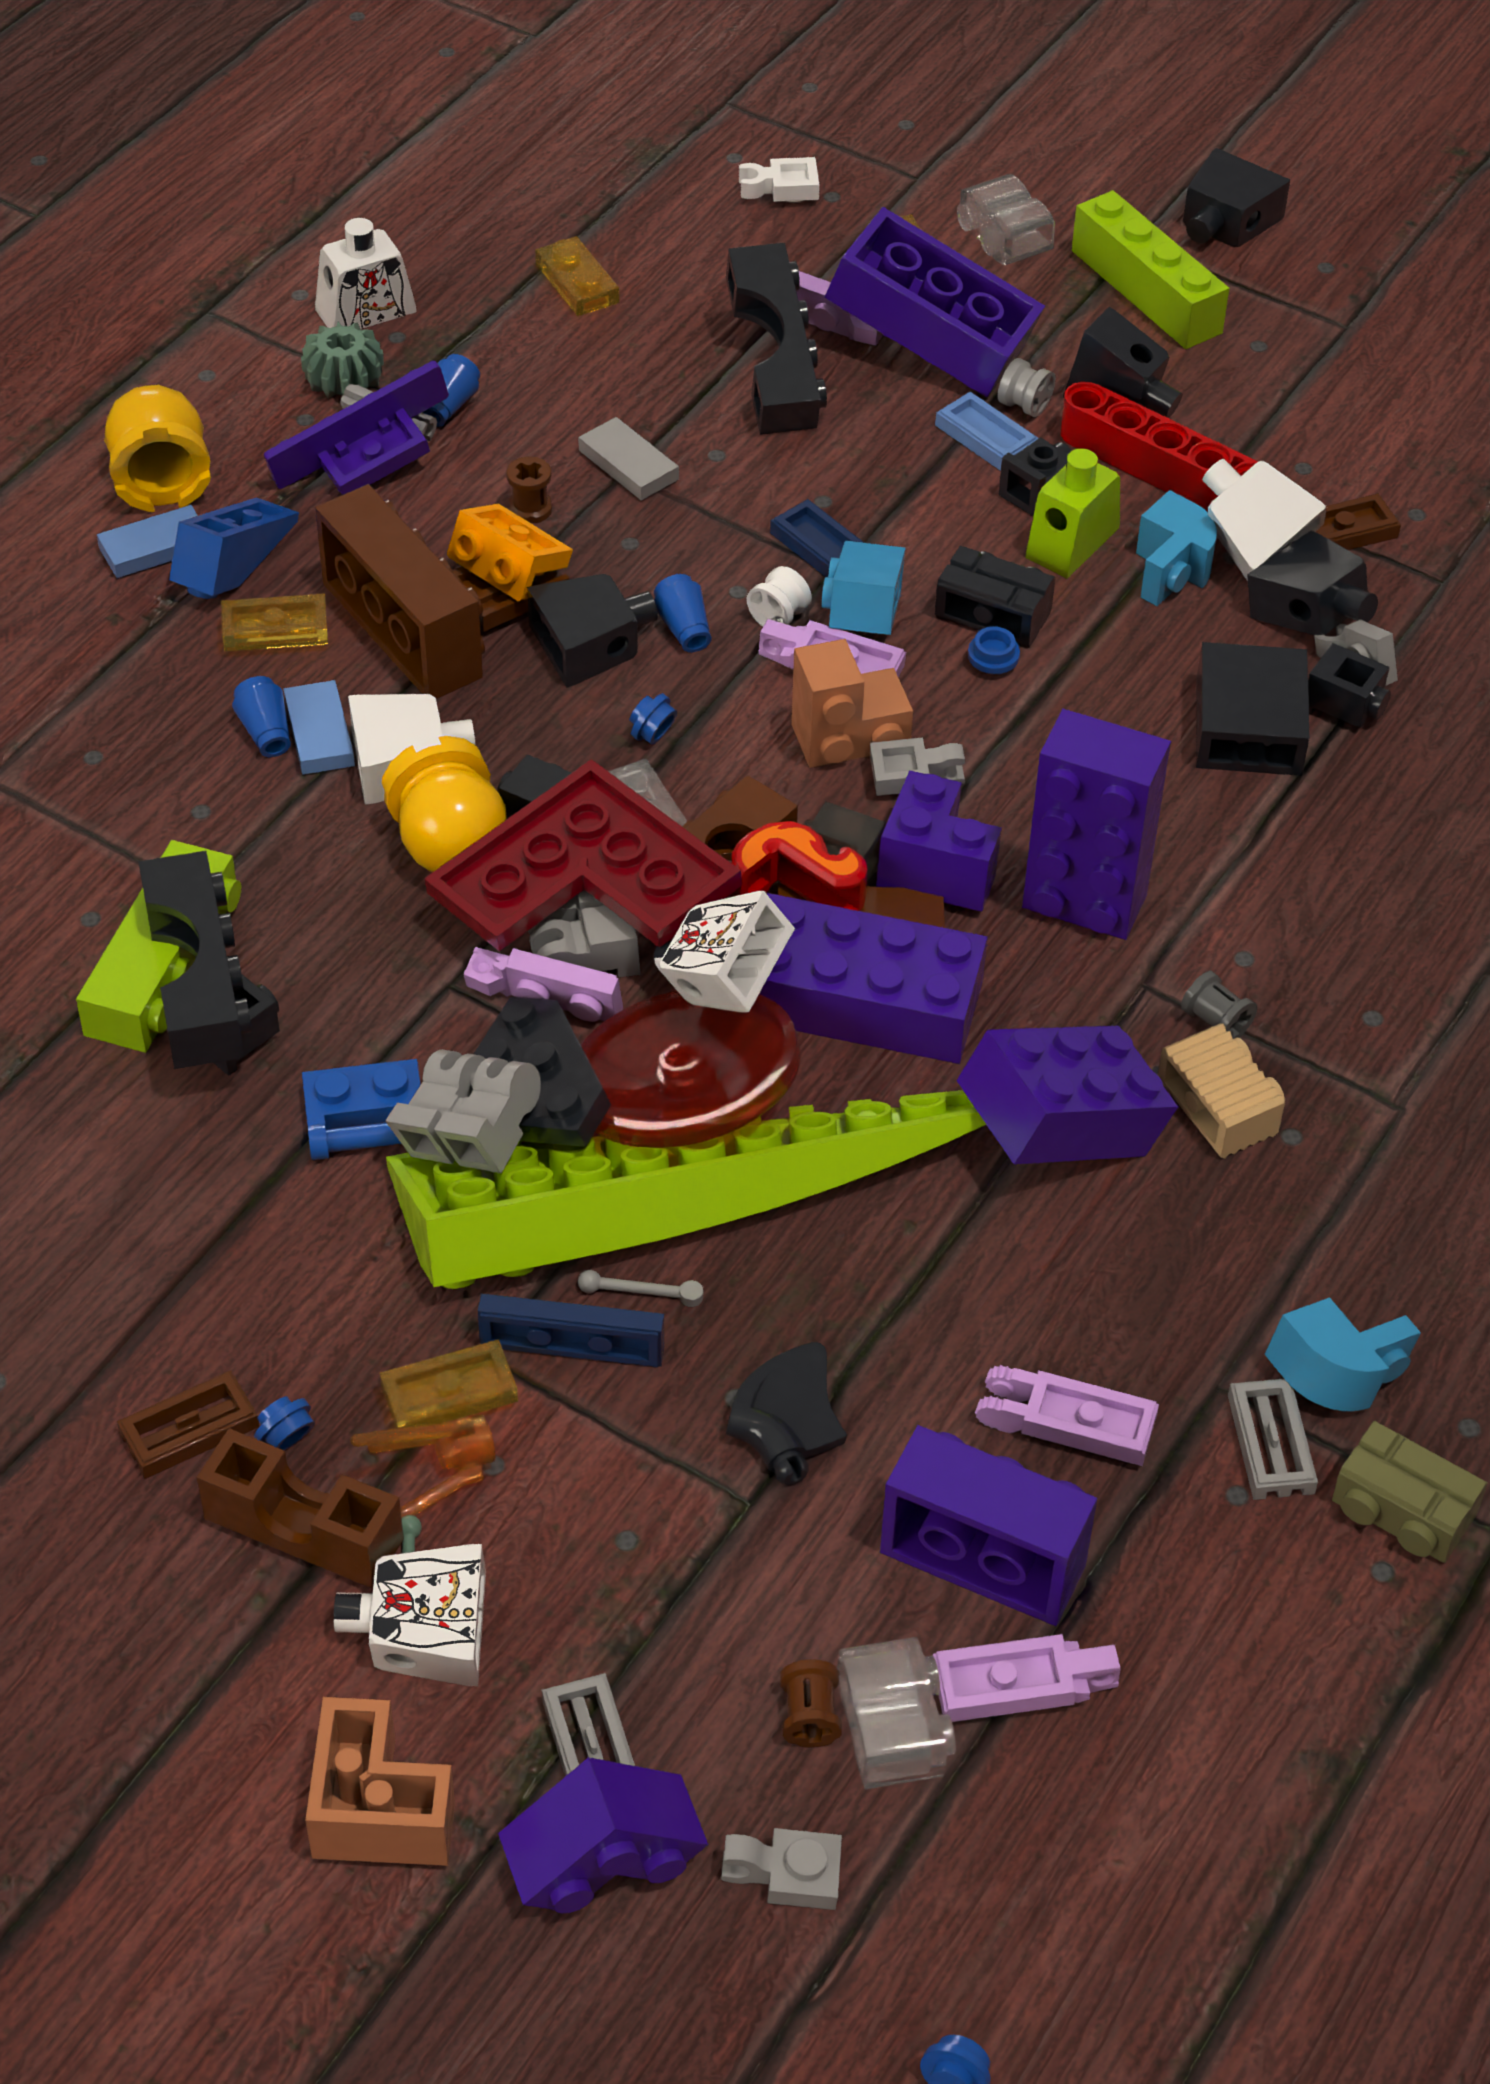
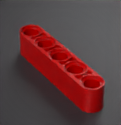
M1078 382L1069 386L1065 391L1061 437L1066 443L1077 449H1088L1094 452L1099 460L1165 492L1171 490L1201 506L1207 512L1208 506L1218 496L1202 479L1216 462L1225 459L1241 476L1258 462L1098 384Z

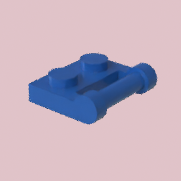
M417 1059L302 1072L311 1160L329 1159L330 1152L401 1144L385 1121L396 1103L409 1104L420 1087Z

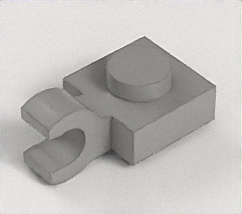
M1358 620L1349 625L1339 624L1336 627L1337 636L1314 635L1318 657L1322 658L1332 643H1335L1389 666L1386 686L1398 681L1393 633L1363 620Z
M923 738L870 743V759L877 796L899 794L909 770L923 774H934L941 778L965 784L962 767L965 764L962 744L949 743L940 747L925 749Z
M774 1828L772 1847L750 1836L739 1834L726 1835L721 1880L738 1884H769L767 1903L836 1910L842 1835Z

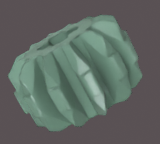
M338 321L336 327L319 326L318 334L306 336V344L302 348L301 364L302 371L305 372V379L310 383L312 391H324L328 399L335 395H344V390L349 384L359 385L366 389L379 385L384 357L383 350L380 349V342L375 339L373 330H361L358 323L342 326Z

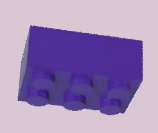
M1120 1026L987 1030L956 1080L1013 1164L1144 1157L1148 1154L1178 1108V1105L1164 1088L1161 1078L1150 1069L1133 1046L1130 1036Z
M917 1425L886 1482L880 1553L1057 1627L1086 1567L1098 1498L1085 1493L1080 1487L1071 1482L1055 1481L1025 1469L1012 1458L1005 1456L996 1457L966 1445L955 1435L946 1432L937 1433Z

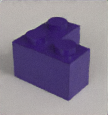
M909 770L881 836L876 887H903L944 897V903L982 912L996 876L1002 827L984 824L973 819L958 818L962 782L941 778L934 774H923Z
M590 1757L584 1760L498 1833L522 1904L553 1909L557 1913H571L584 1908L593 1900L594 1893L616 1875L647 1879L651 1883H662L672 1880L684 1872L687 1867L686 1863L708 1846L681 1774Z

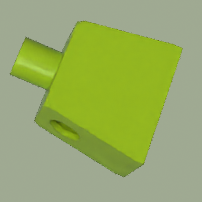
M1088 449L1072 450L1067 456L1066 465L1041 488L1037 497L1026 550V559L1066 579L1103 545L1120 526V476L1116 471L1097 463V455Z

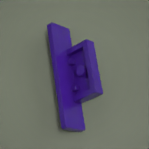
M431 361L418 369H414L398 380L376 392L366 395L356 403L332 416L324 418L312 427L290 439L280 442L277 446L266 451L264 458L276 486L279 489H283L322 467L339 492L344 495L367 484L370 485L429 453L430 449L426 438L411 418L448 398L449 393L440 366L436 361Z

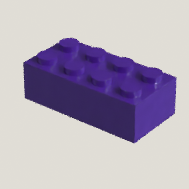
M885 207L880 209L843 255L824 297L842 308L845 312L862 320L886 337L893 339L922 357L925 361L935 365L985 397L990 395L1003 377L1009 364L1021 352L1045 308V305Z
M1062 709L1039 756L1022 908L1089 928L1098 933L1127 940L1148 892L1171 745L1170 740Z
M767 893L795 929L750 1011L739 1012V1020L960 1064L983 983L988 936Z

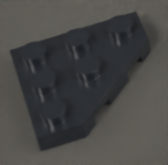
M510 997L474 1054L483 1056L485 1059L494 1057L508 1062L530 1063L538 1070L541 1081L540 1096L536 1106L531 1112L524 1115L519 1124L523 1132L519 1141L586 1147L611 1106L598 1077L557 1000Z

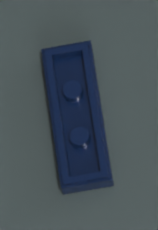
M481 1293L478 1306L480 1346L484 1348L653 1367L662 1366L664 1355V1314Z

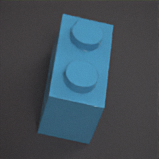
M853 541L844 542L840 558L831 557L828 577H825L823 585L822 608L830 609L829 628L891 635L901 597L905 547Z

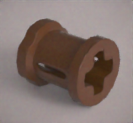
M531 456L521 457L512 461L506 471L507 481L512 486L509 510L530 523H540L546 520L552 513L551 497L547 494V485L551 481L552 474L550 465L545 460Z
M817 1659L800 1660L785 1666L780 1672L781 1688L788 1694L789 1717L783 1721L782 1727L784 1739L788 1743L809 1748L826 1746L842 1736V1721L835 1715L833 1691L839 1685V1670L836 1666L827 1661ZM805 1680H810V1684H806Z

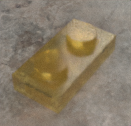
M577 236L559 240L553 244L535 249L536 265L577 316L619 303V287Z
M325 594L221 601L224 651L328 644Z
M499 1339L380 1373L381 1387L398 1436L518 1402L517 1386Z

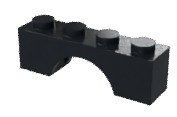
M785 243L729 248L726 283L734 317L746 319L762 326L774 337L779 346L778 350L770 358L754 366L751 396L759 433L762 435L817 428L820 408H826L827 393L824 379H816L814 368H817L818 365L817 347L814 339H807L805 329H808L809 325L808 308L806 301L798 300L796 290H799L800 287L797 262H789Z
M207 851L138 861L152 941L177 945L196 957L192 966L182 976L160 988L174 1069L244 1058L241 1034L252 1032L247 999L234 998L233 991L244 989L238 955L226 956L225 948L235 947L230 913L218 914L217 907L227 905L222 871L210 872Z

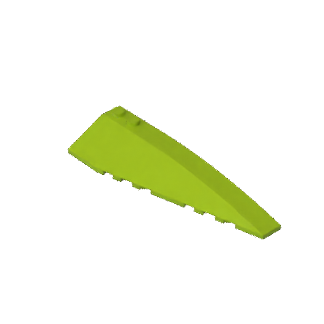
M958 1090L902 1096L899 1099L900 1107L891 1108L887 1103L871 1101V1099L847 1101L848 1107H846L843 1113L833 1114L814 1112L813 1105L789 1107V1118L761 1120L760 1110L663 1119L660 1123L661 1130L651 1131L647 1126L632 1124V1122L609 1124V1130L605 1132L604 1136L591 1137L586 1147L536 1142L522 1144L519 1141L502 1173L459 1166L456 1160L453 1164L415 1158L411 1157L409 1153L387 1156L386 1161L422 1269L433 1287L442 1286L449 1289H458L473 1284L478 1278L498 1274L506 1277L523 1276L532 1272L534 1267L664 1240L774 1209L891 1167L986 1125V1123L964 1091Z

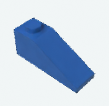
M256 497L180 521L178 523L169 580L188 587L187 592L191 595L206 599L217 598L218 594L239 587L298 522L299 512Z

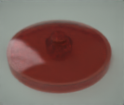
M677 990L660 994L631 1005L599 1025L581 1044L611 1103L595 1133L613 1142L645 1148H668L696 1144L723 1136L747 1125L767 1112L785 1095L796 1078L801 1059L796 1031L790 1016L775 1001L760 994L757 996L749 1012L692 1005Z

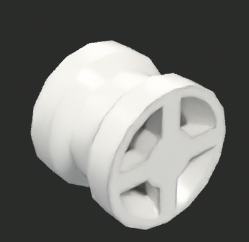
M783 566L773 569L766 577L765 583L756 585L747 595L749 611L761 626L765 625L767 619L789 625L793 620V615L804 612L812 601L810 588L804 578L793 569Z

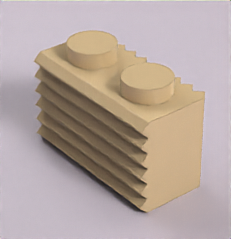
M1220 1023L1162 1048L1158 1076L1161 1078L1164 1087L1221 1158L1225 1159L1230 1153L1235 1154L1239 1149L1245 1150L1249 1145L1254 1146L1259 1140L1264 1142L1268 1136L1274 1137L1279 1132L1285 1106L1282 1088L1274 1078H1265L1263 1071H1259L1257 1064L1253 1063L1251 1052L1246 1043L1238 1037L1233 1039L1231 1032L1226 1031L1224 1024Z

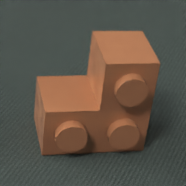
M846 639L794 648L791 725L809 768L870 756V743L911 739L913 709L894 668L861 674Z
M323 1697L305 1819L312 1859L448 1866L455 1810L451 1765L393 1762L396 1739L391 1700Z

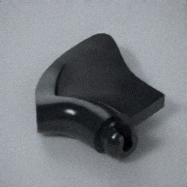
M818 1342L807 1343L783 1352L752 1372L738 1389L728 1419L725 1435L752 1445L760 1454L768 1470L775 1472L777 1480L785 1485H794L806 1477L809 1471V1464L805 1458L844 1444L847 1438V1434L835 1416L828 1399L827 1352L825 1347Z

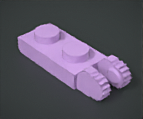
M1002 1365L990 1368L985 1380L986 1388H989V1392H993L994 1395H998L1001 1398L1006 1397L1007 1399L1004 1398L1002 1400L992 1396H984V1399H980L975 1414L976 1418L984 1426H989L991 1429L997 1428L999 1431L1006 1433L1022 1430L1021 1434L1143 1466L1158 1413L1159 1404H1156V1401L1043 1371H1038V1374L1017 1368L1010 1369L1008 1366L1003 1367ZM1029 1400L1028 1405L1020 1403Z

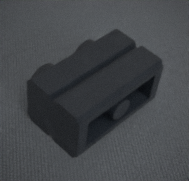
M959 546L951 558L950 565L946 566L938 579L935 615L977 630H982L986 627L1007 629L1014 635L1017 643L1030 647L1051 613L1055 576L1043 573L1035 567H1025L997 558L986 551L979 552Z

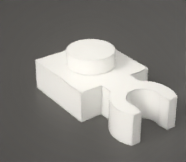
M815 157L770 159V167H763L755 163L739 165L741 198L755 199L764 194H773L774 202L787 201L797 203L803 200H819V179Z

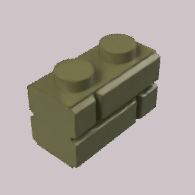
M1373 1421L1360 1440L1359 1445L1355 1447L1342 1466L1332 1501L1339 1504L1345 1515L1354 1522L1361 1525L1375 1524L1396 1536L1401 1546L1408 1552L1420 1557L1430 1555L1446 1563L1461 1537L1475 1519L1488 1482L1384 1425Z

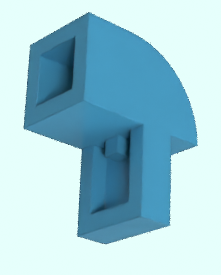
M1171 490L1141 515L1136 554L1146 559L1140 598L1155 606H1158L1173 591L1179 592L1187 581L1200 588L1207 584L1211 574L1217 537L1215 522L1208 516V512L1196 503Z
M1329 1297L1283 1314L1264 1355L1288 1384L1308 1400L1334 1410L1359 1411L1371 1407L1382 1383L1391 1382L1405 1372L1411 1362L1409 1356L1421 1332L1406 1315L1359 1332Z

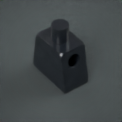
M1215 148L1187 189L1183 222L1186 225L1188 236L1194 242L1200 244L1206 243L1212 237L1232 247L1244 245L1284 218L1290 179Z
M1108 307L1084 331L1066 389L1074 383L1092 382L1146 408H1150L1167 418L1175 412L1183 396L1181 392L1162 381L1170 358L1168 352L1116 310Z
M1312 530L1247 574L1250 617L1312 635H1325L1348 618L1369 622L1375 615L1378 607L1377 596L1368 592L1367 568L1364 560Z
M606 574L527 587L529 626L566 688L633 659L638 653L637 626L654 622L658 618L656 604L649 591L624 598L611 576Z

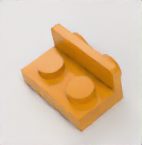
M493 504L459 510L447 556L516 601H521L528 598L527 587L532 586L535 575L540 576L548 571L567 568L573 549L504 506Z

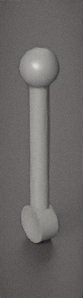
M585 1270L578 1278V1286L585 1293H594L598 1289L673 1297L679 1298L681 1303L688 1307H695L703 1300V1287L699 1282L693 1280L686 1281L681 1286L605 1278L600 1277L593 1270Z

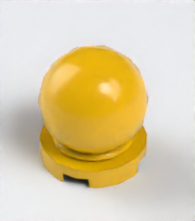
M161 385L136 387L118 398L107 416L104 441L110 453V475L117 495L132 507L147 512H155L154 506L178 502L179 508H182L199 498L210 483V456L203 440L204 427L195 407L181 392Z
M441 736L438 737L441 745L430 746L419 752H416L412 745L403 750L390 762L382 776L381 783L385 790L384 801L393 819L399 823L401 840L404 846L419 865L432 873L507 820L505 804L500 794L490 783L491 774L478 747L464 738Z

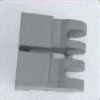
M586 890L577 894L528 930L533 954L598 971L617 969L618 977L640 975L638 940L635 928Z
M441 1049L429 1057L424 1067L423 1082L409 1104L396 1103L385 1122L411 1157L453 1164L456 1160L459 1166L502 1173L523 1135L519 1127L525 1114L531 1112L538 1102L541 1090L540 1075L536 1067L530 1063L508 1062L494 1057L485 1059L480 1055H462L456 1051Z

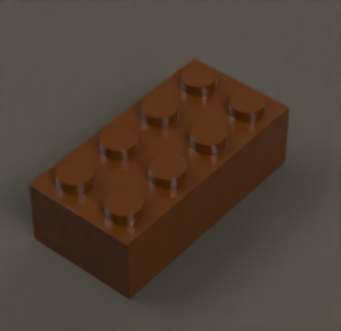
M367 484L316 506L315 512L323 584L422 694H430L438 699L483 678L482 654L485 653V645L480 635L479 618L483 614V607L477 593L471 587L466 588L455 577L449 563L443 557L438 558L426 546L424 538L417 529L409 528L399 517L393 503L388 499L383 500Z

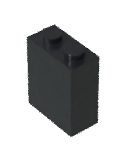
M1202 642L1196 678V768L1302 776L1310 739L1307 649Z

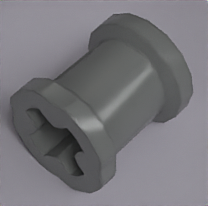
M1210 970L1203 973L1186 991L1182 999L1181 1009L1191 1017L1197 1015L1211 1027L1220 1023L1224 1024L1226 1031L1231 1032L1233 1039L1240 1038L1252 1024L1257 1014V1004L1249 998L1240 999L1221 984L1222 979Z

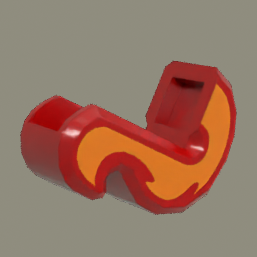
M793 821L767 823L747 833L732 851L731 863L741 870L742 886L734 891L731 897L755 891H764L766 893L771 885L778 880L811 902L860 911L864 906L868 870L865 859L849 847H842L839 854L830 855L822 836L809 826Z

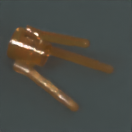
M482 1414L450 1423L380 1430L355 1434L351 1437V1444L353 1446H367L371 1453L434 1444L443 1470L453 1467L457 1473L400 1507L401 1518L406 1515L418 1514L462 1486L483 1481L484 1477L481 1466L495 1462L496 1458L492 1434Z

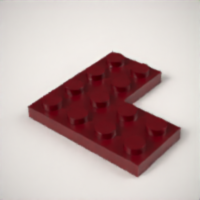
M592 759L424 878L427 894L499 952L583 890H586L660 948L676 935L689 910L696 905L725 899L742 886L740 869Z

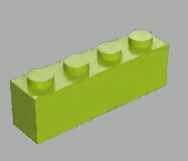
M1114 190L1076 205L1072 241L1073 253L1183 348L1189 349L1223 334L1230 289L1227 285Z
M171 840L161 858L207 851L210 872L222 871L227 905L218 906V914L232 913L236 909L241 895V882L236 880L233 856ZM143 888L77 996L76 1002L83 1036L146 1053L157 1033H163L167 1029L160 988L182 976L192 966L196 957L177 945L152 941Z

